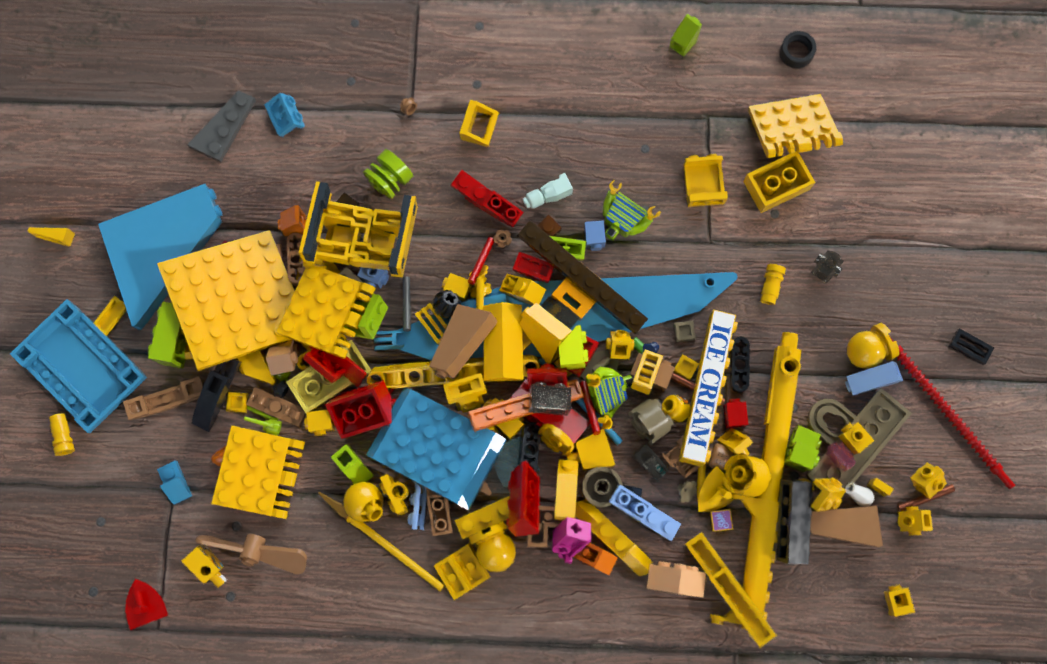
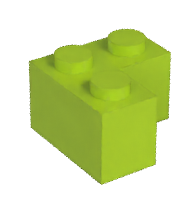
M799 425L794 427L787 445L784 465L800 472L816 468L820 459L817 455L821 445V440H819L821 434Z

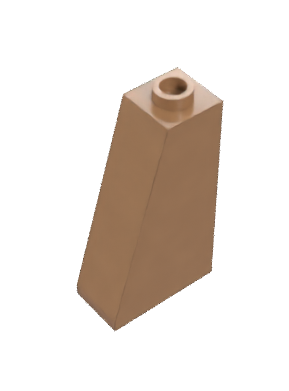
M457 304L429 365L436 376L443 379L446 377L454 379L496 325L497 320L491 312Z
M877 506L812 512L811 535L870 547H883Z

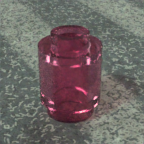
M834 442L827 448L828 452L826 455L838 469L846 472L856 464L854 455L842 442Z

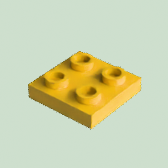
M388 474L380 477L382 483L379 485L384 495L386 494L390 498L388 504L391 511L399 515L408 513L409 511L404 502L409 493L407 486L401 482H395L393 477ZM398 486H402L404 490L402 496L397 488Z

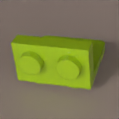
M373 294L369 303L363 301L354 302L366 308L364 313L351 309L352 312L362 315L358 324V330L344 325V328L354 331L356 337L374 340L388 309V306L378 294Z

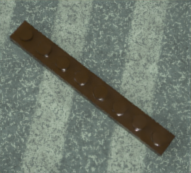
M529 221L518 233L517 237L632 333L636 334L648 320L645 315L532 221Z

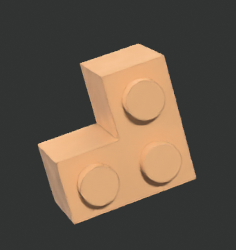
M658 561V565L650 564L647 589L704 597L706 573L698 572V567L674 564L673 568L670 567V563Z

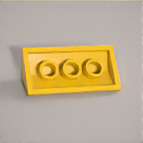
M505 302L484 305L483 310L491 312L497 320L494 328L484 339V381H523L522 327L519 325L522 319V305Z

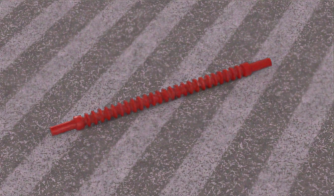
M898 345L899 356H897V361L900 360V364L905 365L904 369L909 370L908 374L911 373V377L916 379L915 382L920 383L919 387L922 386V390L927 392L926 395L931 396L930 400L933 399V403L938 405L937 408L942 409L941 413H945V417L949 418L948 421L953 422L952 426L957 427L956 431L959 430V434L964 435L963 439H967V444L972 445L971 449L974 448V452L979 453L978 457L983 458L982 462L987 463L986 466L990 467L989 470L992 474H996L1008 489L1013 488L1015 484L1002 470L1003 466L996 462V458H992L993 454H989L988 449H984L985 445L980 444L981 440L978 441V437L973 436L974 432L969 431L970 427H966L965 422L962 423L963 419L958 418L959 414L954 413L955 409L952 410L951 405H947L948 401L943 400L944 396H940V392H936L937 388L932 387L933 383H929L928 378L925 379V374H921L922 370H918L917 365L914 366V361H910L911 357H907V353H903L904 349Z

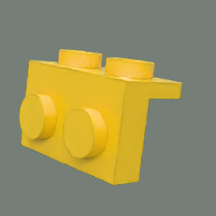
M835 478L815 479L813 484L822 491L811 507L816 511L838 508L842 503L841 498L846 492L841 487L842 483Z

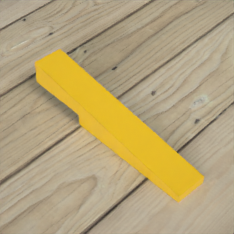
M701 532L688 541L685 545L757 645L762 647L776 637L775 632L705 535Z

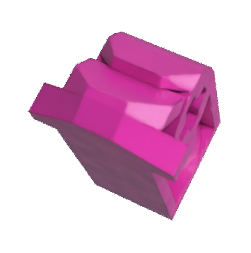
M566 517L553 530L552 551L557 553L559 558L564 559L565 563L571 564L572 558L591 542V523Z

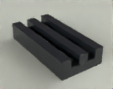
M959 328L955 332L956 334L953 336L949 347L985 365L994 347ZM961 336V337L967 339L968 341H970V342H972V343L978 345L979 347H981V348L987 350V352L985 353L984 351H982V350L976 348V347H975L974 345H972V344H969V343L965 342L964 340L960 339L959 337Z

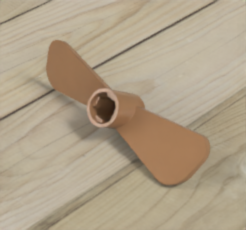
M247 534L243 545L208 535H200L195 540L199 544L241 552L239 559L246 566H253L262 561L293 574H302L307 564V555L304 551L295 548L264 546L266 539L255 534Z

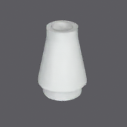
M854 483L846 485V493L859 506L868 507L873 503L874 494L870 489L855 485Z

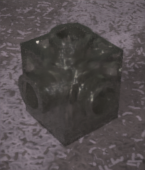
M827 250L824 255L820 253L815 259L814 263H816V266L811 273L827 283L833 276L837 277L843 268L840 266L844 260L836 252Z

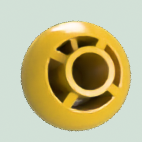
M358 482L346 491L343 500L344 509L348 516L356 521H376L383 514V495L376 485L369 482Z

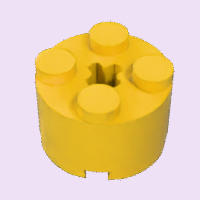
M743 454L733 455L724 466V470H726L725 477H723L724 485L729 492L756 498L766 490L768 484L772 481V475L767 464L757 457Z

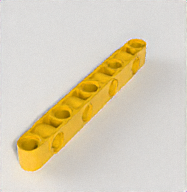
M531 354L523 355V377H527V369H530L525 366L528 362L536 364L531 369L540 368L536 356ZM484 357L469 358L454 379L449 377L443 379L436 376L429 366L431 361L374 367L367 376V384L378 382L372 379V375L375 374L379 375L381 380H384L387 388L442 385L479 373L482 374L484 381ZM416 371L420 376L413 378L410 373Z

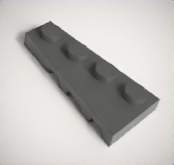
M238 90L187 144L188 147L222 162L256 99Z

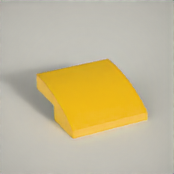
M471 543L434 565L453 600H456L490 578L487 570L479 563L476 551Z

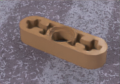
M292 233L287 237L288 278L293 286L298 285L305 270L302 260L296 264L291 262L294 256H300L299 248L302 235L299 233ZM295 239H298L299 241L297 243L298 250H295L293 244ZM295 269H298L300 275L299 280H295L294 278L296 276Z

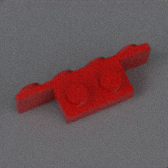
M309 346L312 350L305 354L303 360L329 382L333 383L344 376L356 387L361 386L367 373L346 356L343 359Z

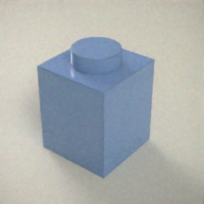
M604 220L585 222L586 249H591V251L601 250L606 244Z

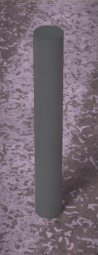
M403 277V331L406 332L411 331L410 277Z

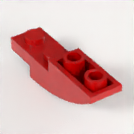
M463 170L459 172L450 185L464 195L465 199L512 228L524 213L494 190H489Z

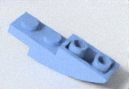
M620 484L609 500L612 505L670 541L673 540L681 523Z

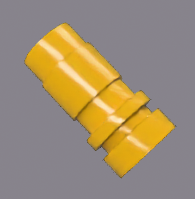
M768 264L760 302L767 305H775L781 288L780 284L784 280L783 276L785 275L786 268L777 264Z
M61 413L50 416V428L54 439L52 445L55 456L73 453L75 448L73 439L70 437L66 415Z

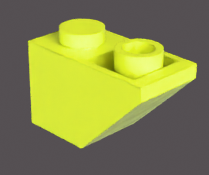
M577 325L559 345L561 368H567V370L585 368V362H588V351L584 350L583 343H587L586 331H582L581 325Z

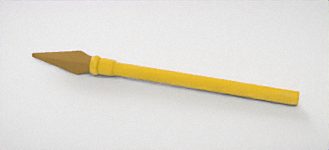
M318 492L348 523L359 528L438 591L443 589L444 584L364 522H359L349 517L344 509V505Z

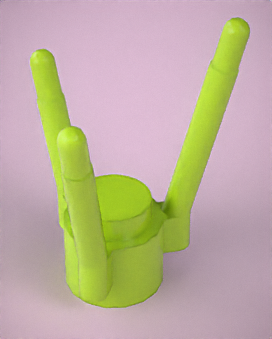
M247 406L248 410L268 420L264 422L244 417L245 421L262 425L263 431L267 434L279 436L282 421H278V418L271 417L255 408Z

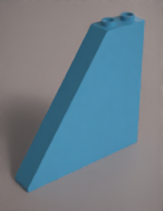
M206 184L98 224L131 325L137 330L144 328L162 304V301L168 296L157 263L202 250L222 223L220 218L222 211L214 201L217 199L216 194Z

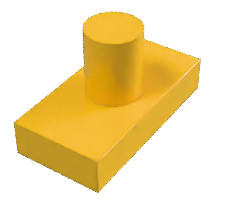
M730 428L717 439L719 444H723L736 455H749L747 447L753 443L748 436L733 428Z

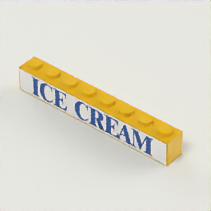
M713 309L709 316L690 405V414L687 419L679 456L680 462L702 467L710 460L711 451L708 450L709 444L713 443L715 432L712 429L713 425L717 424L719 413H716L717 406H720L723 395L720 394L721 387L724 388L726 383L724 371L729 367L730 358H728V352L732 350L734 340L731 337L732 333L736 332L738 322H735L736 315Z

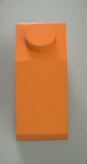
M295 205L280 213L278 229L281 230L284 236H289L292 233L303 235L307 216L299 205Z
M588 543L574 556L579 561L607 575H610L618 558L591 543Z

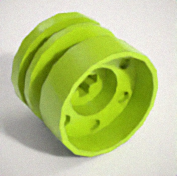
M384 149L376 158L380 167L371 163L369 165L371 170L367 168L363 171V174L375 190L387 198L393 199L395 197L393 191L397 193L400 191L396 182L406 185L412 179L413 173L394 153Z

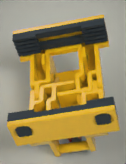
M316 181L299 248L302 261L315 264L316 259L345 265L350 264L355 267L390 270L391 276L403 278L418 209L416 196L404 195L400 212L380 209L372 210L330 201L332 194L330 193L328 183ZM337 223H338V224H342V225L351 226V228H350V227H344V226H337ZM324 225L327 229L326 238L320 239ZM361 233H365L363 242H360ZM397 237L396 248H394L395 238Z

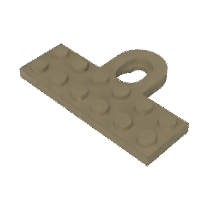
M882 388L876 391L856 416L836 400L823 399L816 402L808 412V424L812 431L821 434L820 438L830 447L819 459L816 468L810 470L806 477L812 482L815 479L835 478L842 483L841 487L844 489L847 484L855 483L912 413ZM831 413L839 416L843 420L844 426L848 423L854 424L859 422L875 441L862 452L854 455L838 437L840 434H833L829 431L827 424L823 420L824 414Z

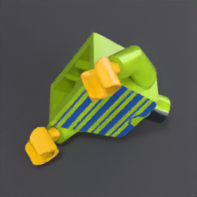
M613 180L609 185L610 191H608L603 202L604 223L609 226L605 236L610 240H614L618 233L626 238L628 235L634 236L644 232L653 222V218L660 216L661 212L658 211L656 215H653L652 210L655 206L650 207L646 211L622 193L618 192L617 194L616 192L621 189L622 184L620 183L616 189L613 187L615 181Z
M600 366L592 374L585 376L594 409L603 415L598 418V423L603 424L601 429H610L612 427V417L628 398L626 388L631 387L633 378L630 374L622 377L616 370Z

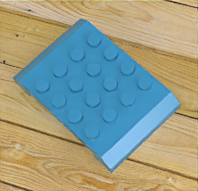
M68 299L10 353L22 367L26 368L75 418L74 420L87 433H91L147 378Z
M405 387L392 408V423L381 427L366 456L438 493L459 506L470 510L507 440L488 428L474 432L470 419Z

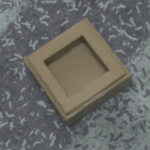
M693 321L674 323L676 343L696 340Z

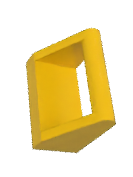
M470 100L460 130V139L488 147L499 112L478 101ZM477 112L490 115L483 139L471 133Z

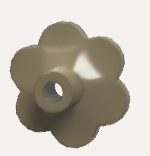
M686 481L684 484L678 485L680 502L684 503L685 501L690 502L692 500V497L697 492V483L695 481Z

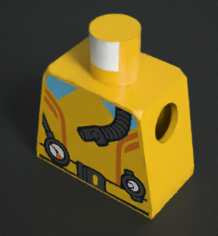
M199 545L182 560L183 564L204 584L211 580L219 588L227 581L220 573L224 565L207 545ZM206 566L210 567L211 572L207 570Z

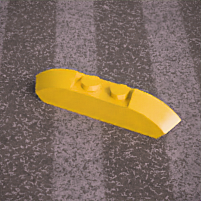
M586 500L576 502L575 517L578 520L591 523V532L639 577L649 574V567L653 562L595 506Z

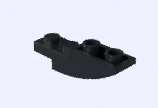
M232 359L217 364L214 371H210L198 398L191 424L210 432L227 398L225 395L242 363L241 361Z

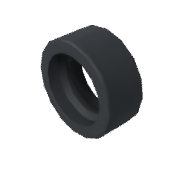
M804 31L789 33L784 38L779 49L782 62L791 68L806 67L812 61L817 51L814 38ZM793 41L803 43L808 49V55L804 58L793 57L787 50L788 44Z

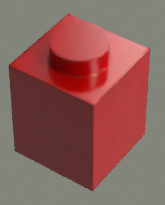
M730 399L728 403L723 405L726 428L746 427L749 425L746 401L740 402V399Z

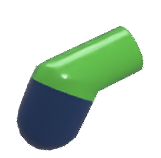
M637 337L634 338V348L640 354L644 350L657 353L660 348L657 342L643 344Z

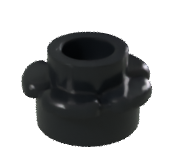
M285 380L277 381L272 388L274 397L278 396L279 398H283L289 390Z

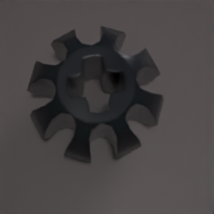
M451 290L440 291L435 295L432 307L437 315L448 319L452 317L457 304L461 305V300L458 294L453 293Z

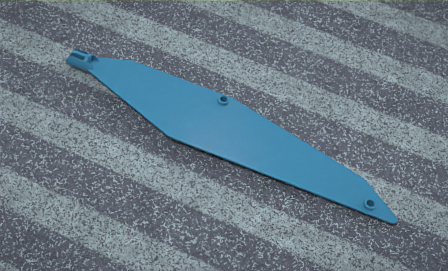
M734 272L600 279L648 318L640 328L643 329L701 311L735 282L738 276ZM564 280L549 281V283L535 281L546 289L539 305L570 330H573L577 325H581L582 331H586V336L597 342L610 338V331L625 330L626 332H631L597 302L579 321L551 297L552 293ZM707 280L712 281V286L707 284ZM497 287L493 289L492 292L486 295L485 297H490L503 293L499 291L500 287ZM567 293L563 297L576 310L580 306ZM506 295L507 303L522 305V312L525 308L533 306ZM476 298L462 302L461 305L469 307L468 301L476 300ZM432 315V319L444 333V327L441 325V323L438 321L435 315ZM449 317L448 319L442 318V319L444 320V322H445V323L447 324V326H448L449 321H450L451 318H450V317ZM425 318L424 321L427 323V325L430 327V329L433 331L436 337L440 339L441 336L439 335V333L436 331V329L433 327L430 321L427 318ZM420 321L411 324V331H403V328L393 331H377L375 336L392 335V337L374 338V343L377 344L392 343V345L374 346V350L398 349L431 361L439 346ZM484 342L479 345L470 358L484 357ZM533 343L523 351V355L531 354L536 357H542Z

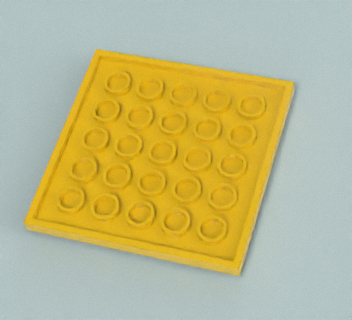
M270 230L157 263L197 371L292 340L277 334V329L295 291L288 278V273Z

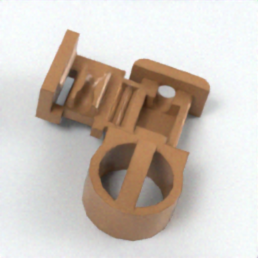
M683 434L676 442L677 445L666 455L662 453L661 457L667 461L671 468L675 467L685 479L699 466L679 461L682 440L684 438Z

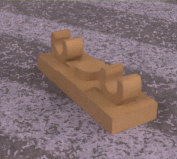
M254 387L246 404L299 428L306 416L302 407L277 396L274 397V395Z

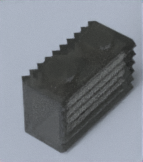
M536 382L531 385L529 389L530 413L565 416L569 414L571 410V387H566L564 384L548 386L544 382Z

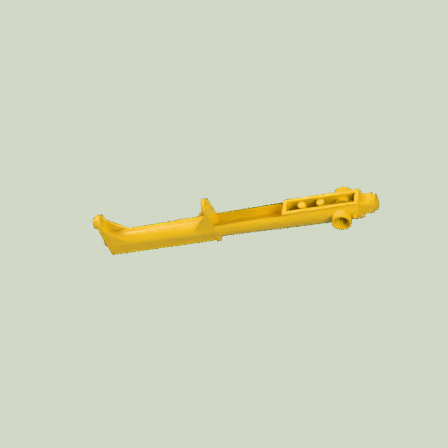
M782 332L780 346L774 349L763 424L766 425L762 460L769 468L772 481L768 484L766 490L756 498L732 494V499L741 500L752 516L742 588L765 620L767 619V612H764L765 603L768 604L770 592L767 591L768 583L772 582L773 577L770 567L771 563H774L776 552L773 551L774 543H777L778 534L776 525L779 515L780 480H782L798 373L801 368L802 350L797 349L798 334L791 332ZM784 365L789 367L790 372L785 369ZM733 610L724 616L710 614L711 623L723 625L725 621L740 624L742 629H746Z

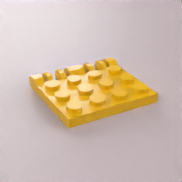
M821 94L749 106V115L767 158L776 157V153L777 156H782L784 146H786L789 154H794L795 148L797 153L812 151V145L815 150H819L821 148L820 140H823L826 148H830L832 144L834 147L843 145V137L838 132Z
M308 263L277 329V334L345 359L348 351L335 345L350 348L351 344L346 340L339 339V336L342 333L348 337H355L356 333L344 328V325L358 330V324L362 315L352 312L351 309L364 313L366 308L354 302L356 299L369 303L371 298L367 295L372 296L376 288L370 284L353 280Z
M231 426L211 504L287 519L288 511L274 509L273 506L289 508L290 504L288 502L275 501L277 493L292 496L293 491L279 489L278 486L279 484L295 486L297 473L283 471V466L299 469L297 463L285 462L286 454L297 458L302 457V453L287 449L292 447L303 450L305 442Z

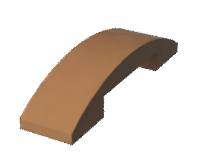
M200 376L147 396L141 395L123 401L128 420L161 413L198 399L203 388Z

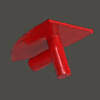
M135 579L129 589L125 608L130 630L168 616L165 603L160 594L148 583Z

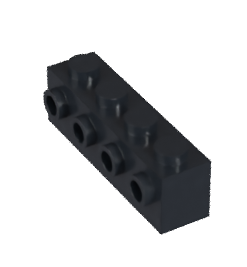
M780 480L776 561L786 564H809L813 482Z

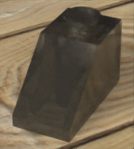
M550 296L541 305L542 308L570 330L580 318L567 306Z

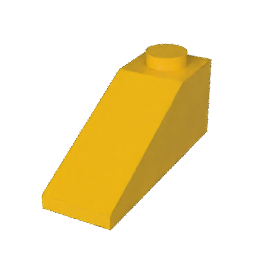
M558 460L554 519L564 520L566 517L575 519L578 461Z

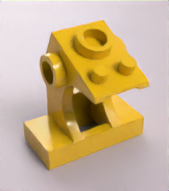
M481 373L443 384L449 405L456 403L458 412L462 411L464 414L481 408V405L484 404L482 395L486 394L487 391Z

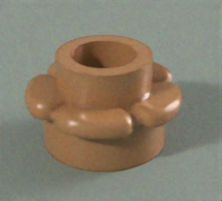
M412 97L409 99L405 98L400 104V110L404 114L411 115L415 112L417 103L414 102Z
M498 230L493 237L494 243L499 247L510 245L512 242L511 233L508 230Z

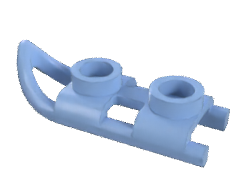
M413 481L415 493H412L410 496V504L414 505L413 513L408 515V524L412 525V529H417V526H420L419 530H424L427 491L426 487ZM419 506H422L421 514H419Z

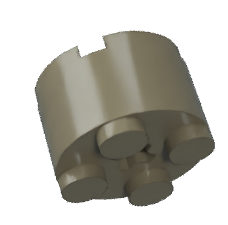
M647 399L628 412V416L632 415L633 420L630 422L635 431L642 439L647 438L649 445H652L671 431V426L674 425L672 419L661 410L662 405L657 399Z
M596 467L590 470L583 479V497L588 503L597 508L609 507L612 505L609 500L619 484L622 485L621 478L610 468ZM599 482H600L602 485H603V484H606V486H607V487L605 488V491H606V492L603 493L602 490H601V491H598V490H597V488H598V486H599V485H598Z

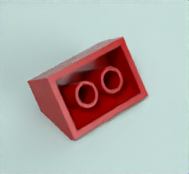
M384 380L337 395L325 404L341 439L392 423L391 395Z
M523 461L511 472V480L508 481L510 499L507 501L509 509L507 528L516 537L539 534L540 477L527 461Z

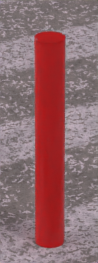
M488 237L469 277L468 283L471 285H475L476 278H478L493 246L494 240L492 237Z
M582 381L579 384L584 394L583 400L594 435H599L601 430L587 382Z

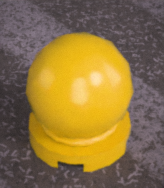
M879 323L871 327V332L863 331L855 334L847 345V356L851 363L862 369H870L879 366L884 358L891 361L899 356L897 342H892L888 335L891 332L885 324Z
M504 521L491 526L492 531L485 534L483 531H479L469 536L471 545L474 543L478 545L476 554L479 563L490 572L505 571L515 560V544L509 536L503 534V530L507 529Z

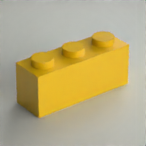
M510 496L456 519L455 523L462 539H466L479 531H484L497 523L506 521L509 517L507 501L510 499Z

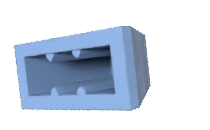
M892 361L846 376L848 381H845L848 392L858 395L902 382L903 378L897 363Z

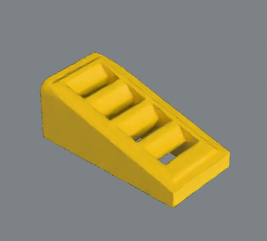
M29 227L27 230L36 238L67 247L71 246L75 235L68 228Z
M644 350L631 389L647 395L650 394L663 358L662 355ZM647 358L657 363L653 364L651 362L645 361V359ZM643 366L654 369V371L643 368ZM640 373H642V374H644V375H647V376H650L651 379H650V378H647V377H644V376H641Z

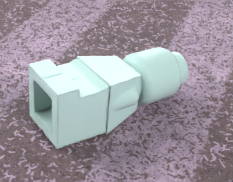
M563 173L559 175V179L548 182L540 190L535 189L527 193L526 197L523 198V202L527 209H534L543 205L544 201L546 203L555 202L571 195L573 187L566 174Z

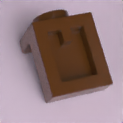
M547 215L536 225L548 236H555L562 230V227L550 215Z

